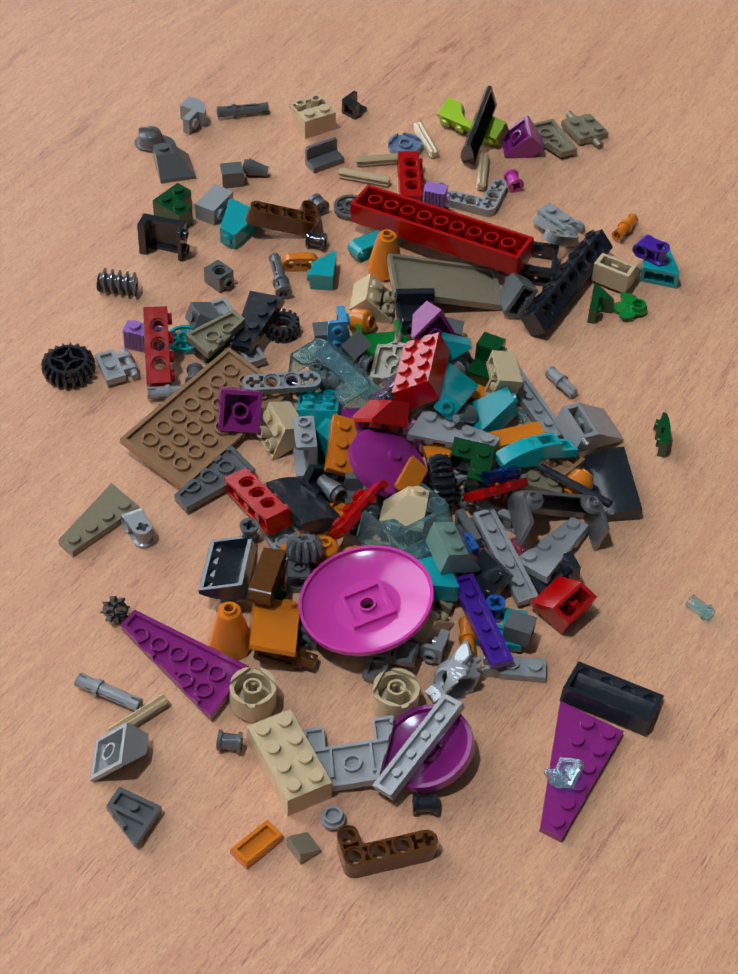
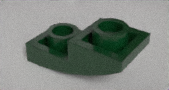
M663 412L660 420L656 419L653 431H656L655 440L657 441L655 447H659L657 456L665 458L671 426L667 413Z

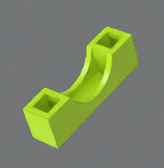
M447 97L437 114L440 123L446 127L451 126L460 133L465 132L468 134L472 121L465 118L463 104ZM493 116L484 142L490 146L500 147L509 131L507 123Z

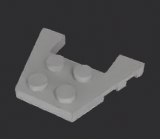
M393 715L372 718L375 739L326 747L323 726L303 729L306 738L332 782V792L371 786L378 779L384 769L395 725Z

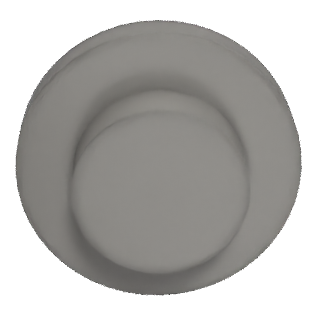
M329 806L321 813V824L326 829L337 830L345 823V814L337 806Z

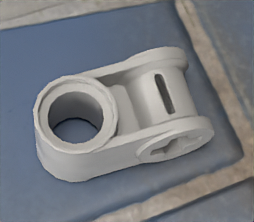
M142 508L120 516L124 530L138 548L145 549L152 546L154 542L151 534L152 524Z

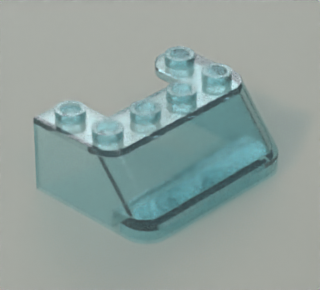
M314 339L290 354L288 372L301 371L319 359L343 382L342 385L336 388L334 394L335 399L341 404L340 413L343 408H362L369 400H379L381 398L382 387L342 349L324 339Z

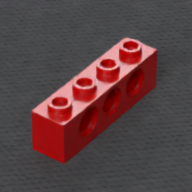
M398 151V192L400 195L423 202L424 181H421L423 180V159L419 158V151Z
M167 306L143 307L146 384L149 387L165 386V384L171 386V382H175V371L171 370L170 363H174V351H170L169 344H173V332H169V325H172V313H168ZM156 326L163 327V330L160 332H156L153 329ZM156 345H163L164 349L157 351L154 347ZM161 363L165 365V368L158 370L155 366Z
M245 467L224 477L227 494L251 518L256 519L259 526L269 536L291 525L290 516L292 513L289 506L283 504L276 493L273 494L268 486L258 479L255 473H251Z

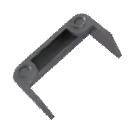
M524 490L512 492L507 499V506L518 545L523 544L534 524L532 514L583 518L584 522L589 525L588 535L593 551L598 550L610 529L602 502L596 496Z

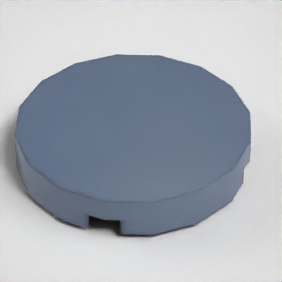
M405 132L403 135L397 133L390 137L388 141V151L390 153L419 151L420 154L423 144L421 139L412 133Z

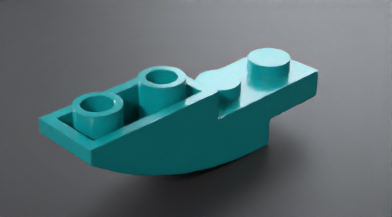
M544 433L513 442L495 452L493 457L502 468H528L530 466H539L541 459L577 457L578 448L569 439H559L554 433Z

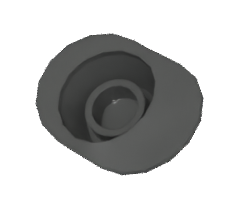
M156 126L140 127L138 137L134 142L136 148L153 152V145L171 142L176 146L175 141L168 136L162 135L160 129Z

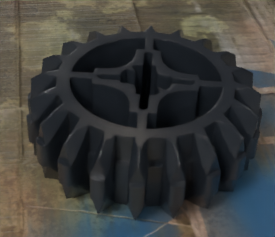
M71 342L69 345H64L63 343L62 346L55 345L54 349H48V353L44 354L41 362V370L46 382H50L51 386L56 385L58 389L62 386L65 389L68 387L75 389L77 385L82 386L83 382L89 383V379L93 378L96 369L95 358L91 350H87L86 346L81 347L79 343L76 345H72Z
M447 454L432 455L427 459L426 467L428 468L427 490H429V500L434 510L446 511L453 508L455 503V481L452 462Z

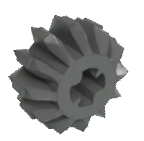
M301 533L287 538L285 552L290 561L307 564L308 562L314 563L316 560L321 559L323 543L322 539L317 535Z

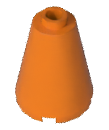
M389 229L378 233L367 264L368 275L371 273L376 279L384 283L385 280H390L386 260L388 253L401 255L396 233Z
M224 602L218 607L208 637V646L237 661L244 659L250 651L249 627L239 605L234 602Z

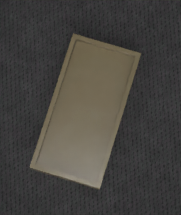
M388 253L386 260L393 297H395L396 289L434 288V302L502 311L499 291L501 289L496 269L487 266Z

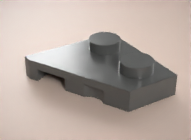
M121 787L117 789L106 805L109 814L136 848H138L162 812L160 805Z

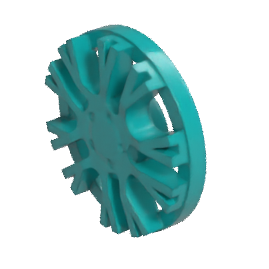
M178 325L169 330V332H173L174 342L169 344L170 350H174L177 354L180 352H187V354H192V351L197 352V349L185 337L187 332L193 330L191 325Z

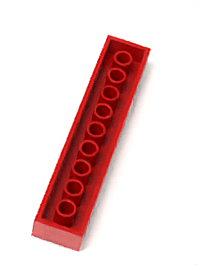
M369 184L350 204V216L353 223L379 231L389 229L395 232L399 238L510 275L511 273L519 274L533 256L534 237Z

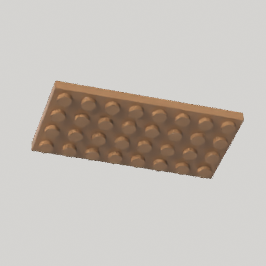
M228 347L120 438V443L178 489H181L191 479H196L202 469L208 468L214 463L213 460L218 455H223L230 444L232 446L236 445L249 433L218 430L219 386L242 388L245 376L263 374V372ZM268 380L266 385L275 387L277 383L273 380ZM249 382L250 387H254L253 382ZM289 393L263 394L261 419L269 402L286 400L289 397Z

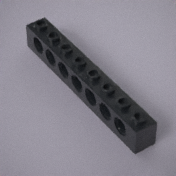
M603 229L591 230L584 235L585 238L568 255L566 262L559 266L560 269L551 276L549 283L542 287L541 293L535 296L533 303L524 310L525 313L520 319L531 337L544 334L549 330L592 275L594 263L602 253L608 254L613 248Z

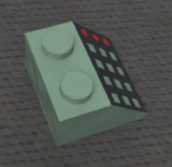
M434 522L425 541L440 573L479 572L481 567L466 536L454 522Z

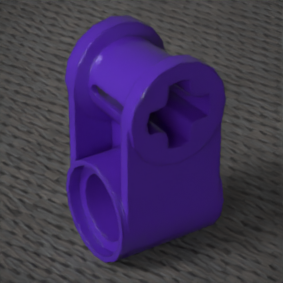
M644 235L632 248L636 257L653 263L655 266H665L668 263L667 253L670 250V245L651 235Z

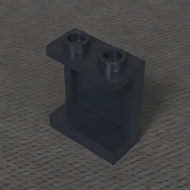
M143 213L137 224L139 254L147 255L149 249L153 248L178 253V261H183L185 255H188L190 245L187 244L189 230L186 229V222Z
M434 288L396 289L394 305L399 331L403 335H411L413 314L426 301L435 305Z

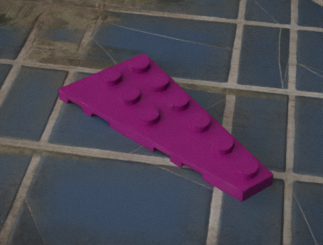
M135 609L121 624L122 631L210 720L214 718L230 697L229 686L232 676L237 671L249 667Z
M562 701L559 704L539 832L559 842H562L623 735V730Z

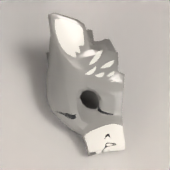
M467 640L457 648L449 659L437 667L433 684L425 691L434 704L438 702L444 693L456 700L465 698V695L474 691V687L481 678V673H479V670L482 668V665L479 664L481 657H473V652H471Z

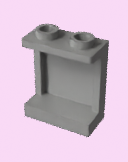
M314 416L293 417L296 445L293 448L296 477L303 478L308 465L317 464Z

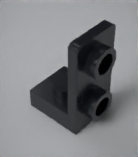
M567 552L563 554L560 569L557 573L554 572L551 575V580L548 584L534 576H531L530 580L539 595L559 576L579 581L581 566L573 553Z

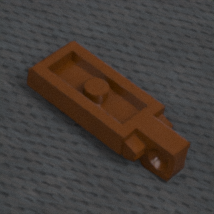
M296 645L295 657L254 650L253 655L256 659L293 670L297 668L303 669V667L314 669L318 660L317 654L309 652Z

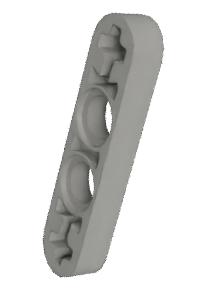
M315 371L250 374L244 377L242 388L262 391L263 394L312 392L320 387L321 377ZM310 378H313L314 384H311ZM288 379H295L297 384L289 386L286 381ZM274 380L277 382V385L269 387L266 385V382ZM249 382H253L254 387H250Z

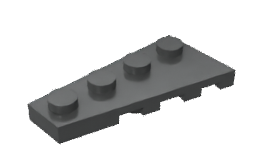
M230 444L223 455H218L213 460L214 463L208 468L202 469L196 479H191L174 494V499L188 513L227 491L224 477L245 467L251 473H255V468Z

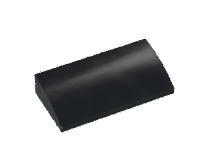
M488 85L483 93L461 151L462 162L475 164L497 107L492 86Z
M624 446L604 449L584 456L585 463L583 467L594 479L592 490L613 501L610 508L603 506L607 521L640 520L642 506Z
M285 477L266 482L269 490L273 494L276 493L283 504L289 506L292 513L290 520L303 534L310 533L313 535L333 527L332 523L340 516L322 495H316L301 483L302 477Z
M253 535L210 541L198 589L200 595L220 600H246L257 550Z
M578 661L563 686L559 701L647 736L664 695Z

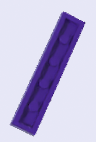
M474 574L455 577L459 585L458 599L491 670L512 665L513 657Z

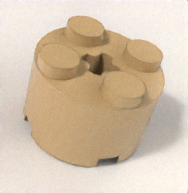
M246 667L237 671L232 676L229 686L230 706L237 717L246 720L249 724H254L273 713L277 706L276 682L274 676L268 670L259 667L258 669Z
M392 668L391 671L385 673L383 671L377 675L373 683L372 706L375 715L379 717L393 715L394 720H396L400 715L418 707L420 686L414 674L406 669Z

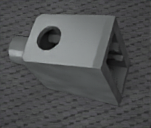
M511 273V275L505 277V284L499 291V298L503 313L520 319L525 312L524 310L538 293V289L528 278Z

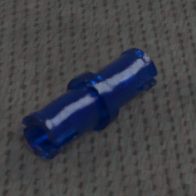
M518 466L508 468L497 467L495 470L483 471L481 473V480L488 479L482 482L484 485L491 483L502 484L508 480L519 479L521 477V470H519L520 467Z

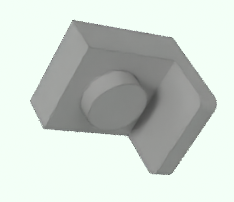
M441 628L439 636H434L432 645L422 642L419 658L428 663L440 665L449 646L450 631Z

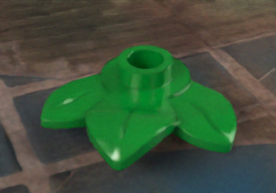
M625 292L620 293L621 301L614 303L613 312L619 313V318L632 319L647 312V305L644 300Z

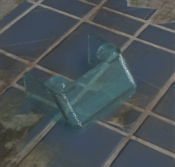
M421 483L419 486L429 490L424 518L405 527L396 519L379 522L365 510L362 512L356 538L365 546L381 545L394 547L409 553L419 560L432 556L425 540L433 523L453 522L448 503L424 483Z

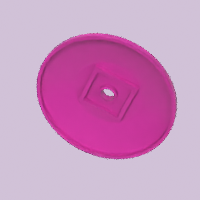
M359 546L333 555L314 569L300 592L298 602L299 615L308 635L320 646L332 652L349 656L375 655L402 645L424 626L434 604V588L427 569L409 553L389 546ZM368 603L373 605L372 607L367 609L362 608L365 604Z

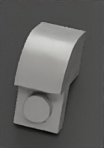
M190 96L180 104V118L183 120L184 133L190 135L198 126L205 127L207 124L205 104L201 100Z

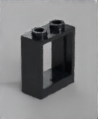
M534 241L532 257L552 260L551 268L525 265L519 275L528 278L536 286H544L549 283L551 276L556 271L559 245Z

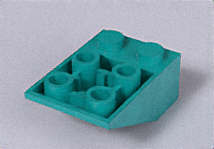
M329 389L323 392H300L296 412L299 416H314L316 429L325 418L331 420L334 414L338 415L340 393Z

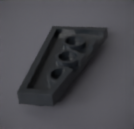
M255 291L249 292L242 313L246 325L234 336L232 342L234 351L252 353L285 304L284 297Z

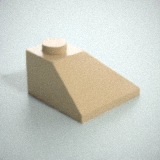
M407 486L385 499L378 524L422 532L429 490L421 486Z

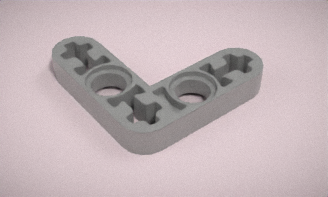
M499 178L494 179L483 198L458 191H450L451 196L447 206L485 217H492L495 215L506 194L507 182Z
M537 213L533 220L536 225L546 230L542 238L552 244L575 246L579 239L576 234L543 214Z

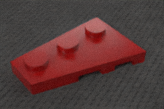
M527 477L463 493L465 502L473 500L474 504L485 502L487 497L496 499L504 497V492L509 491L510 495L514 491H522L521 488L529 486Z
M382 479L364 490H357L351 497L353 499L352 502L342 509V516H339L332 523L334 527L329 532V535L335 540L348 533L363 516L364 513L362 511L376 501L377 497L375 494L385 490L389 484Z

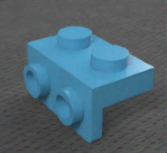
M336 306V320H329L327 324V348L341 351L339 347L350 338L348 325H350V315L345 312L344 306Z

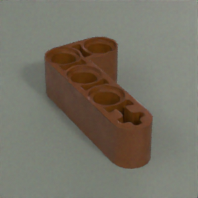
M309 200L303 201L299 210L261 201H252L245 220L253 226L306 237L309 230L314 233L319 222L317 205Z
M263 548L249 585L248 602L265 605L272 604L278 585L284 584L286 568L285 550Z
M344 825L337 832V852L343 872L349 878H360L429 862L437 854L438 837L431 830L416 831L362 844L359 831L352 825ZM349 839L352 840V842H344V840ZM398 850H405L407 852L401 853ZM380 855L382 858H375L374 856ZM351 861H358L359 863H357V864H352V863H350V862H351Z

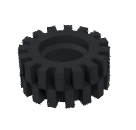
M282 308V311H279L266 330V337H270V341L273 342L275 340V343L278 344L279 341H282V344H286V341L290 343L292 339L296 340L300 332L299 316L295 312L292 313V310L286 312V309Z

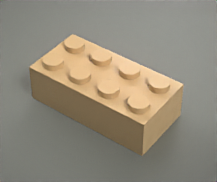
M291 709L247 726L248 744L287 816L332 798V782Z

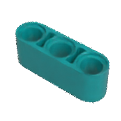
M376 230L351 240L347 250L358 262L362 263L369 260L380 231ZM397 237L398 244L400 247L402 243V238Z

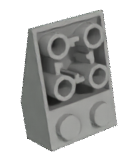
M582 403L563 406L554 421L564 439H569L578 448V452L624 440L603 408Z

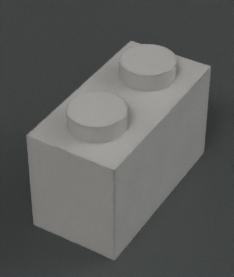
M214 184L195 204L196 219L212 225L222 220L229 200L233 199V191Z

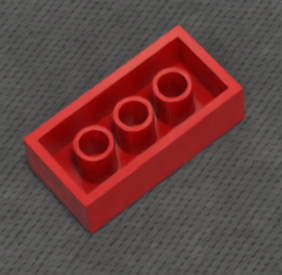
M439 332L428 334L415 341H408L403 345L392 394L397 401L409 402V409L440 399L450 349Z

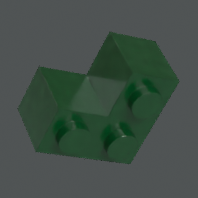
M176 183L152 200L155 216L185 221L186 229L193 224L191 190L185 186Z
M484 331L476 343L475 358L468 367L466 376L475 383L486 387L490 379L486 363L492 350L507 351V348H505L506 339Z
M454 436L449 457L453 468L467 471L464 489L475 491L486 488L495 446Z

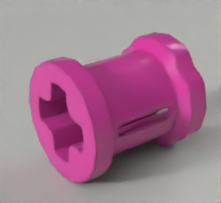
M516 169L507 170L504 173V180L508 183V188L511 192H519L524 187V182L519 178V173Z

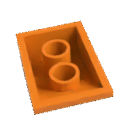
M273 599L271 605L253 603L249 620V649L295 657L299 622L298 603L290 599Z

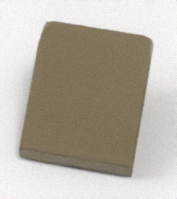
M308 832L287 837V847L300 864L321 852V849Z

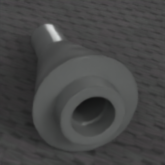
M464 405L457 414L453 415L452 420L455 423L461 422L472 425L478 418V412L474 406Z

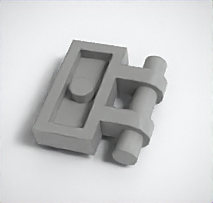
M122 348L119 354H116L114 349L95 354V360L107 386L127 381L126 375H130L134 380L140 377L138 373L139 368L133 362V356L131 352H128L127 348Z

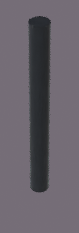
M543 463L538 467V471L583 495L596 496L603 506L611 507L613 501Z

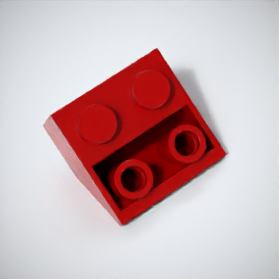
M369 400L350 419H354V422L358 423L357 427L398 431L399 427H407L410 403L397 400Z
M559 576L534 598L530 605L562 635L591 608L597 596L581 581Z

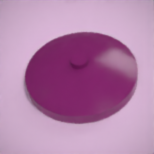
M371 428L361 431L353 439L348 449L350 466L357 478L367 488L382 479L389 484L385 490L377 493L385 498H389L399 492L393 486L410 457L414 456L426 467L423 458L412 444L398 434L385 429ZM427 473L420 484L421 487H424L426 483Z
M435 704L415 707L395 720L384 770ZM462 714L457 717L403 789L412 792L436 791L450 785L464 773L472 760L475 741L473 732Z

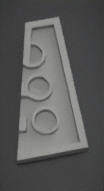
M427 409L423 410L407 434V440H425L424 443L433 445V442L445 444L446 448H451L455 436L492 445L496 449L500 437L461 422L455 423L452 419L450 421L445 416Z
M571 517L519 556L526 572L548 584L551 580V575L554 572L557 573L560 569L563 554L571 552L573 548L580 544L589 532V525Z

